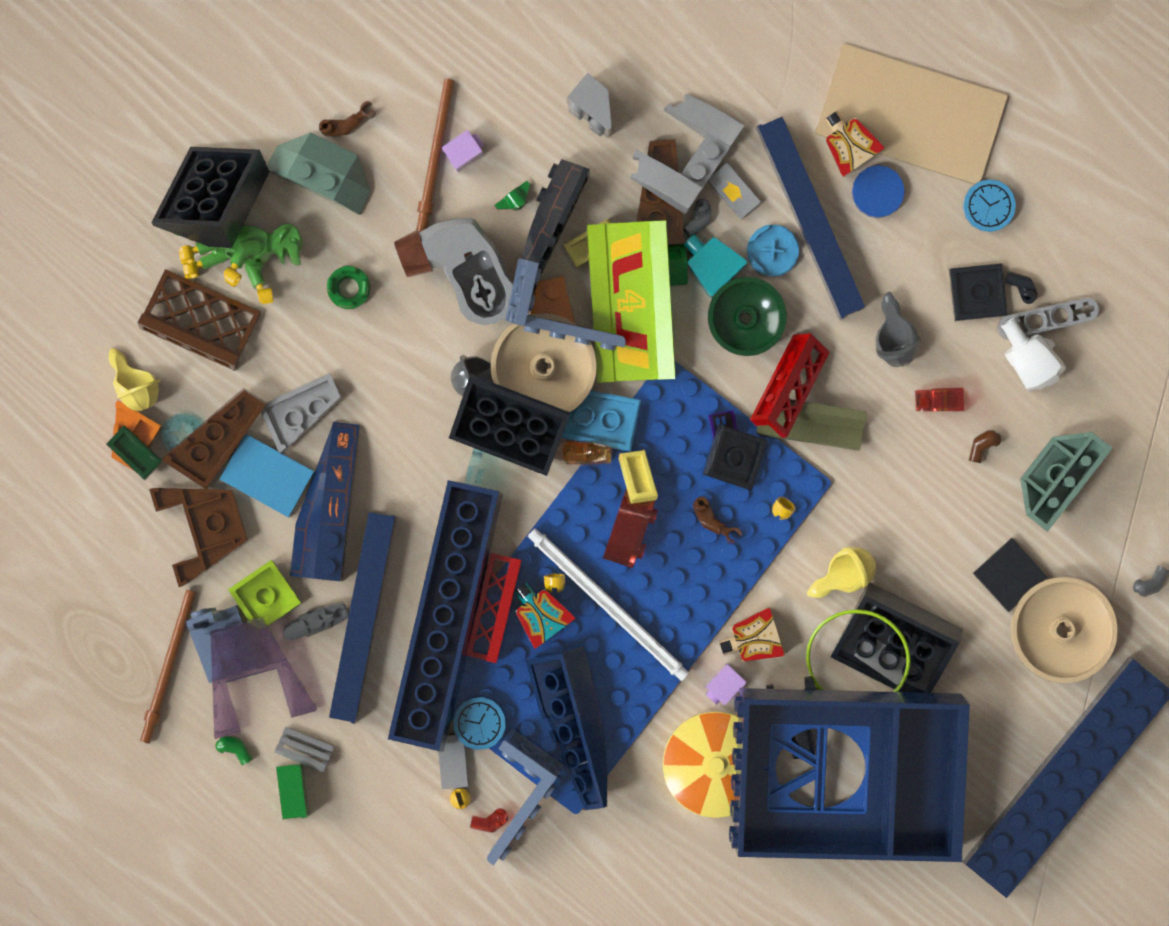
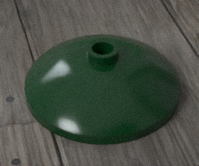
M741 277L727 282L714 294L708 308V325L713 338L723 349L739 356H755L768 351L779 341L786 327L787 312L781 295L772 285L758 278ZM744 313L751 316L749 323L742 321L741 316Z

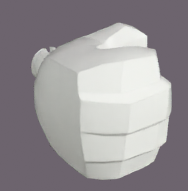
M1015 317L1001 325V328H1003L1012 344L1011 348L1004 355L1010 365L1014 367L1028 392L1037 389L1041 390L1060 381V375L1065 371L1066 366L1053 351L1055 343L1052 340L1044 338L1039 334L1026 337Z

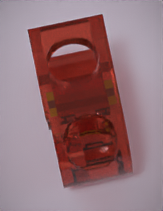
M963 387L915 390V412H964Z

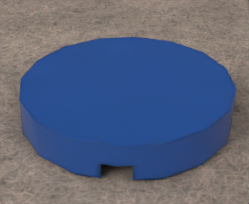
M876 165L867 167L858 174L853 182L851 193L854 203L860 212L868 217L882 218L889 216L899 208L903 201L905 190L903 181L897 172L889 167Z

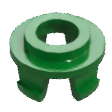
M349 265L342 266L335 270L327 280L328 296L340 308H358L369 297L370 281L361 269ZM345 279H353L358 283L359 290L354 297L347 298L341 294L339 287Z

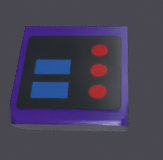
M734 410L708 415L713 439L718 424L738 430Z

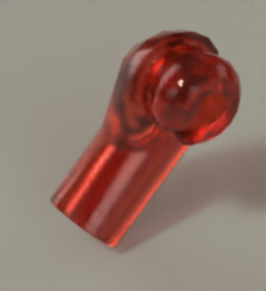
M498 808L487 818L472 816L470 828L494 833L507 823V811L503 808Z

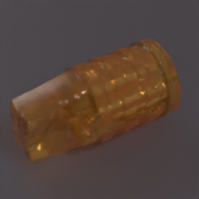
M567 441L563 448V459L566 464L599 465L608 464L611 461L612 448L608 445L586 441Z

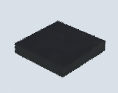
M1002 263L949 269L954 322L1008 315Z
M718 424L703 475L752 491L767 440Z
M1010 538L972 573L1007 612L1017 605L1021 597L1031 587L1047 578L1045 573L1013 538Z

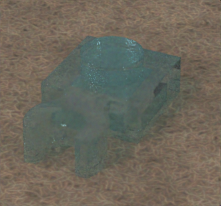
M473 448L464 484L476 486L477 483L481 485L485 469L480 468L484 455L483 451Z

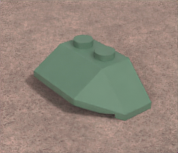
M311 132L276 146L267 165L271 173L358 215L361 214L371 193L359 156Z
M1093 432L1052 437L1020 478L1026 516L1048 532L1109 454L1112 447Z

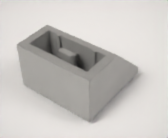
M587 73L567 97L568 107L570 108L568 111L579 120L582 118L587 120L590 125L589 128L601 137L604 134L606 137H609L612 125L608 89Z

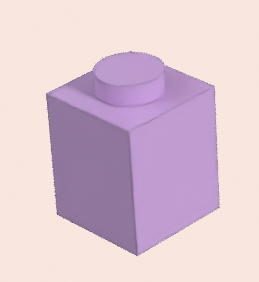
M466 130L441 148L455 170L459 172L483 155L480 148L484 144L476 133L471 135Z
M726 663L705 685L709 690L706 695L716 705L720 701L726 705L747 682Z

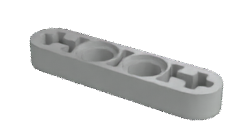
M1082 298L1003 317L998 322L997 331L1002 338L1009 340L1001 325L1014 317L1017 323L1021 322L1018 317H1023V327L1026 330L1024 332L1025 336L1086 323L1097 317L1099 306L1091 298ZM1083 303H1086L1088 307L1092 306L1093 311L1089 313V317H1086L1085 313L1075 315L1077 321H1073V311L1070 305H1074V310L1083 308ZM1061 308L1067 312L1068 318L1065 323L1055 321L1053 314L1056 309ZM1032 314L1039 315L1042 319V325L1039 329H1033L1028 324V318Z

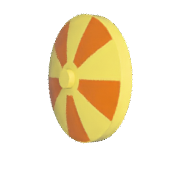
M714 711L695 715L678 726L666 744L663 755V773L666 784L674 798L683 807L695 814L713 818L730 816V800H735L733 790H731V775L736 774L734 764H732V749L737 748L735 738H733V723L738 722V717L733 714Z

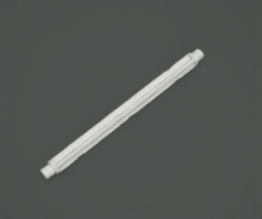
M535 528L527 536L535 543V547H538L558 565L563 572L667 668L671 675L674 674L682 681L689 674L682 666V662H679L662 647L643 627L546 537L547 535L540 533Z

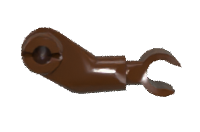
M365 101L361 104L360 111L356 114L353 113L346 120H322L319 124V130H321L324 136L349 135L362 124L361 121L363 119L374 118L376 111L372 110L370 113L365 114V109L372 105L370 101Z
M705 497L696 498L693 503V509L703 528L718 535L722 534L726 536V541L729 544H735V541L729 537V534L735 532L741 537V531L734 527L728 528L725 526V523L717 520L709 501Z

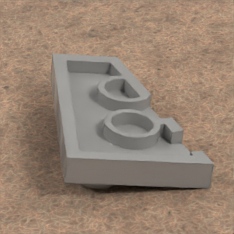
M330 373L267 402L261 411L281 455L342 399Z

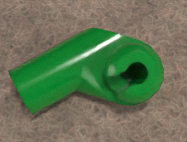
M223 736L215 744V748L219 753L228 752L235 754L241 766L253 760L245 743L240 738Z

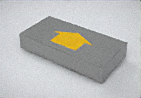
M728 163L724 164L708 180V183L740 220L761 203Z

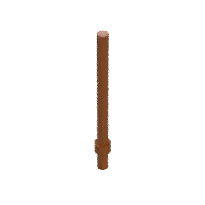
M444 79L422 201H419L417 209L419 218L416 230L419 232L427 228L429 216L433 214L434 203H432L454 87V80Z
M186 589L152 703L144 716L146 722L140 741L150 744L155 726L160 722L162 715L160 714V709L187 625L186 621L189 618L196 596L194 591Z

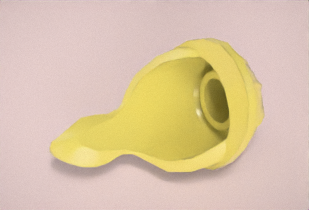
M111 348L108 359L111 366L116 370L113 385L115 392L118 394L117 399L120 398L123 404L135 411H142L152 407L157 401L159 395L158 383L161 380L156 379L153 374L147 371L131 368L126 357L116 348Z
M859 547L842 548L830 561L828 574L816 580L807 591V595L821 598L835 589L851 593L866 588L875 575L876 562L869 551Z

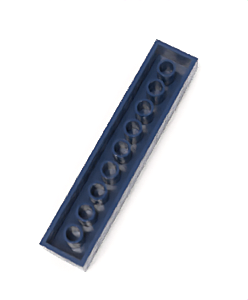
M450 480L447 481L388 740L444 752L503 494L499 491Z
M1127 658L962 862L1007 898L1169 700V688L1134 659Z

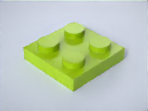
M273 560L268 561L228 589L257 633L302 603Z

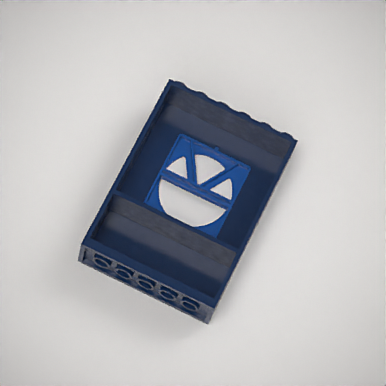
M740 688L739 696L734 698V711L738 717V722L733 723V738H735L737 748L732 749V764H734L736 774L731 775V790H733L735 800H730V816H732L734 826H729V842H731V848L736 850L738 857L962 862L970 704L962 694ZM829 728L846 734L857 743L864 756L865 774L861 785L851 797L837 805L824 807L827 735ZM817 729L816 755L791 740L792 737L805 730ZM782 749L787 750L815 767L783 785H780L778 782L776 762ZM815 780L814 805L812 807L796 802L789 797L791 792Z

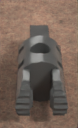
M342 601L299 615L298 619L284 626V637L287 640H294L304 636L310 637L330 629L348 618V610Z

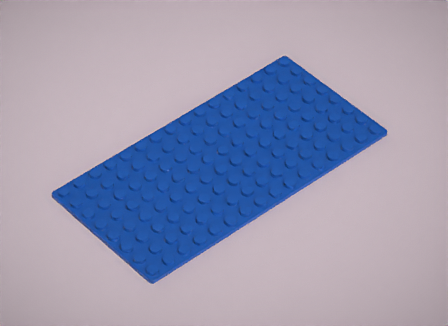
M675 361L676 379L646 380L633 397V399L641 400L642 404L631 452L645 450L658 494L657 500L631 504L618 459L620 453L628 452L595 446L527 536L535 528L540 533L547 535L546 537L675 659L682 662V666L688 671L827 491L831 481L775 437L757 435V426L750 421L748 416ZM734 410L738 431L767 440L752 491L703 475L713 442L708 415ZM705 497L709 501L717 520L725 523V526L728 528L734 527L741 531V537L735 532L729 534V537L735 541V544H729L726 541V536L718 535L703 528L693 509V503L696 498ZM778 497L787 498L796 507L794 513L786 520H780L779 515L776 517L773 515L772 507ZM526 536L510 556L511 558L522 560L515 591L527 582L537 595L543 589H546L544 575L564 574V589L558 593L557 588H552V593L550 594L571 612L575 619L535 649L515 612L524 604L514 593L498 661L493 663L471 656L465 657L451 720L454 719L456 710L462 703L471 698L485 697L497 703L505 715L506 727L502 738L489 749L537 785L541 778L530 776L525 772L524 766L517 761H509L502 755V751L498 749L511 729L514 728L562 762L560 757L563 755L558 742H553L549 732L552 729L547 718L543 719L539 712L526 660L565 649L584 646L603 723L608 776L680 680L674 674L671 675L667 668L563 572L558 565L538 547H535V543ZM506 562L497 573L498 579L507 574L509 562ZM505 578L504 580L500 581V583H501V585L503 586V588H504V585H505V580H506V578ZM495 584L487 590L486 596L493 605L501 600L503 592L498 584ZM486 600L484 603L483 610L489 607ZM498 604L497 606L494 607V609H495V611H496L497 613H498V609H499V605H500V604ZM491 609L481 615L480 622L485 630L493 627L496 622V617ZM480 626L478 627L477 636L483 633ZM493 630L488 632L489 637L492 638ZM485 635L475 640L474 652L488 654L490 643ZM566 765L561 768L560 773L553 782L556 787L550 796L573 814H578L583 809V805L571 781L573 774Z

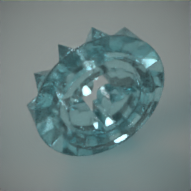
M176 414L165 421L161 429V438L168 451H171L179 444V438L171 434V432L180 431L183 423H185V432L192 433L201 425L196 418L188 414Z

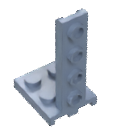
M518 259L505 321L525 326L524 331L539 334L540 329L550 331V337L565 340L566 335L574 336L575 342L590 345L591 340L601 342L600 348L613 351L616 350V346H625V338L617 334L527 315L528 310L531 311L534 306L535 295H532L534 284L539 282L541 269L538 268L539 263Z
M237 605L225 610L217 611L214 607L204 608L191 613L192 619L186 621L187 627L209 683L259 664Z
M514 728L511 729L498 749L502 751V755L511 762L517 761L524 766L526 773L534 778L538 776L541 780L488 854L487 861L493 866L498 859L504 861L512 848L508 845L514 838L518 841L527 828L523 825L526 819L529 817L533 820L541 808L538 805L541 798L545 797L548 799L556 787L553 782L564 766L562 762Z

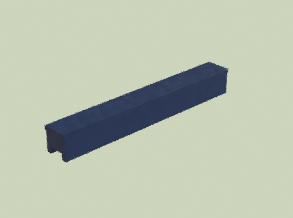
M783 117L764 125L760 124L756 130L839 321L843 320L846 316L865 308L863 300Z
M368 513L329 718L349 721L352 724L357 723L396 522V516L394 515L387 516Z

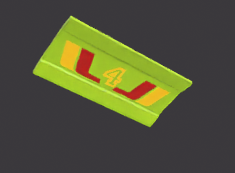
M667 220L587 225L594 330L617 334L625 338V346H616L615 351L600 348L601 342L594 341L597 383L676 379Z

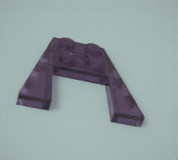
M263 617L211 631L215 739L241 732L227 683L274 669L278 671L291 718L317 711L316 704L313 703L305 686L299 680Z

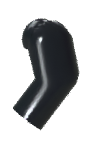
M1008 271L1005 283L1018 288L1024 303H1034L1038 293L1033 280L1030 277Z

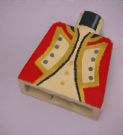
M836 110L824 119L833 131L824 139L843 177L884 149V146L857 118L854 117L845 122Z
M770 607L764 608L731 625L733 637L719 641L723 656L738 652L742 662L785 656Z

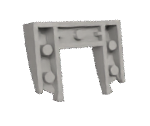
M688 94L684 96L686 101L675 107L670 103L664 108L665 112L705 137L682 173L680 174L663 163L636 150L633 154V159L639 160L638 172L631 174L632 180L685 215L744 127L743 124L729 115Z

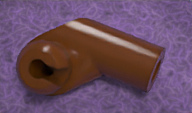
M987 430L975 437L968 461L981 464L984 450L992 446H999L1002 441L1001 435L994 430Z

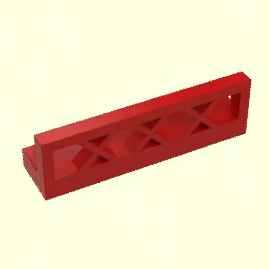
M811 333L792 336L750 418V421L756 426L769 425L782 438L788 437L830 353ZM813 348L819 353L815 363H812L811 358ZM805 368L807 379L804 384H801L800 373ZM792 390H795L796 401L791 406L789 395ZM782 411H784L785 415L783 427L777 422Z
M491 553L466 656L497 663L522 560ZM495 559L510 563L507 574L500 579L493 572ZM491 574H492V576H493L494 579H495V582H493V583H491V584L489 585L490 578H491ZM506 578V580H505V585H504V588H503V586L501 585L500 581H502V580H504V579ZM498 584L503 592L501 600L492 605L486 596L487 590ZM486 600L489 607L483 610L484 603ZM498 604H500V605H499V609H498V613H497V612L495 611L494 607L497 606ZM491 609L496 617V622L493 627L485 630L480 622L481 615ZM480 626L483 633L477 636L478 627ZM493 630L492 638H490L488 632ZM483 635L486 636L490 643L487 655L473 651L475 640Z

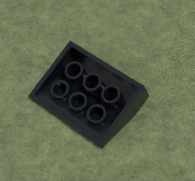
M190 147L151 222L152 225L208 247L233 248L270 172L260 149Z
M470 374L449 439L547 476L571 412Z
M869 583L854 610L871 611L890 620L901 631L909 647L911 666L907 679L898 692L931 693L960 644L963 629ZM851 614L830 657L895 690L898 686L897 684L855 657L854 654L857 653L862 658L872 657L877 648V640L886 645L880 652L879 664L886 670H893L899 665L901 656L906 659V651L901 638L890 625L879 618L867 614ZM863 641L869 642L873 646L870 652L864 653L859 649ZM890 653L897 660L894 664L888 665L883 662L882 656ZM905 661V663H904V665H903V669H902V675H903V676H904L905 669H906V661Z

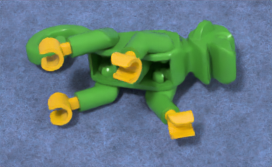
M283 224L271 234L258 227L244 225L233 248L208 247L195 243L196 246L194 247L184 245L179 250L186 279L197 278L199 276V268L205 270L221 264L227 258H230L231 267L224 271V278L226 283L236 287L242 278L237 269H241L243 264H245V270L254 289H257L259 302L261 304H268L274 301L272 288L263 289V286L266 284L261 274L264 263L275 254L283 265L287 256L292 264L296 266L301 265L300 252L302 251L303 242L298 228L292 224ZM212 251V253L200 257V261H195L194 254L199 253L203 255Z

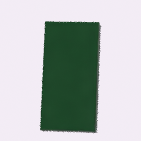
M125 425L106 444L145 481L163 463L162 459Z

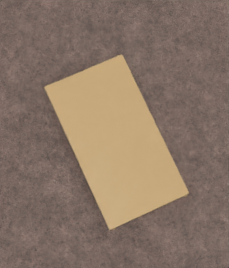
M843 44L818 126L815 128V134L826 137L833 132L824 119L837 110L845 122L854 117L857 118L884 146V149L877 154L975 184L982 181L1008 95Z

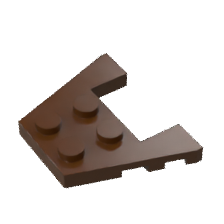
M149 489L156 512L183 504L198 557L172 565L178 587L185 586L248 541L233 490Z

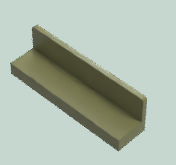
M790 399L791 406L794 405L796 400ZM805 402L787 438L780 437L769 425L757 426L756 434L859 451L867 411ZM784 411L780 413L777 422L782 427L785 423Z

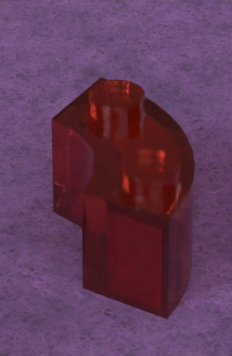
M626 487L603 559L633 568L636 558L642 559L646 547L645 544H642L647 525L648 523H654L658 509L653 508L656 500L631 504Z

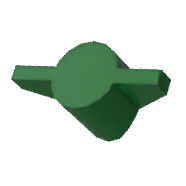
M525 181L519 187L513 189L494 205L497 210H520L526 202L530 183Z

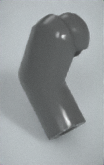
M699 199L696 202L693 220L683 226L685 233L689 237L698 233L710 223L711 205L706 199Z
M1157 566L1151 579L1145 581L1138 579L1134 582V592L1139 593L1143 597L1158 593L1168 576L1169 570Z

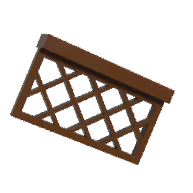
M165 269L144 313L141 314L137 323L139 329L235 371L261 311ZM170 278L177 281L181 291L166 295L164 285L167 279ZM183 285H186L190 288L184 289ZM195 290L201 292L205 301L190 306L186 294ZM162 291L164 297L158 299ZM183 295L187 308L173 313L168 300ZM206 295L213 297V299L208 300ZM166 301L170 314L162 317L151 314L156 304ZM218 301L226 303L229 312L214 317L210 304ZM230 305L237 309L232 311ZM207 306L211 318L197 323L193 310ZM190 312L194 325L185 328L178 326L175 317ZM246 312L253 315L249 324L238 328L234 317L235 314ZM231 316L235 329L221 334L216 321ZM172 318L173 323H171V322H169V321H167V320ZM214 323L218 335L208 339L203 337L199 327ZM196 329L198 334L191 332V330ZM246 330L242 338L240 332ZM237 333L240 344L237 350L234 351L225 346L223 338ZM220 339L221 344H218L214 341Z

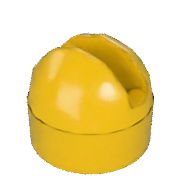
M778 497L772 507L773 515L775 517L779 515L780 520L788 519L796 510L795 505L784 497Z
M544 575L546 590L552 593V588H557V592L560 593L565 587V575Z
M456 788L450 795V803L456 809H464L471 802L470 792L465 788ZM461 792L462 800L464 802V805L461 806L459 805L456 793Z

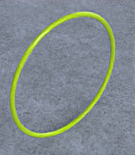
M846 610L828 617L814 630L806 650V663L809 675L819 690L824 689L816 680L810 663V650L813 640L825 624L834 618L846 614L874 616L886 622L896 631L906 651V669L901 682L893 692H898L905 683L910 669L908 644L897 626L882 615L867 610Z

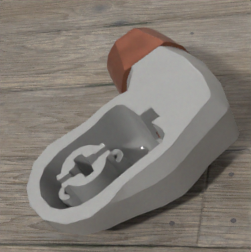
M455 218L436 223L421 232L415 230L394 241L398 257L407 278L433 272V268L444 269L449 282L455 289L460 311L469 321L488 325L495 324L506 317L513 285L507 275L500 253L475 219Z

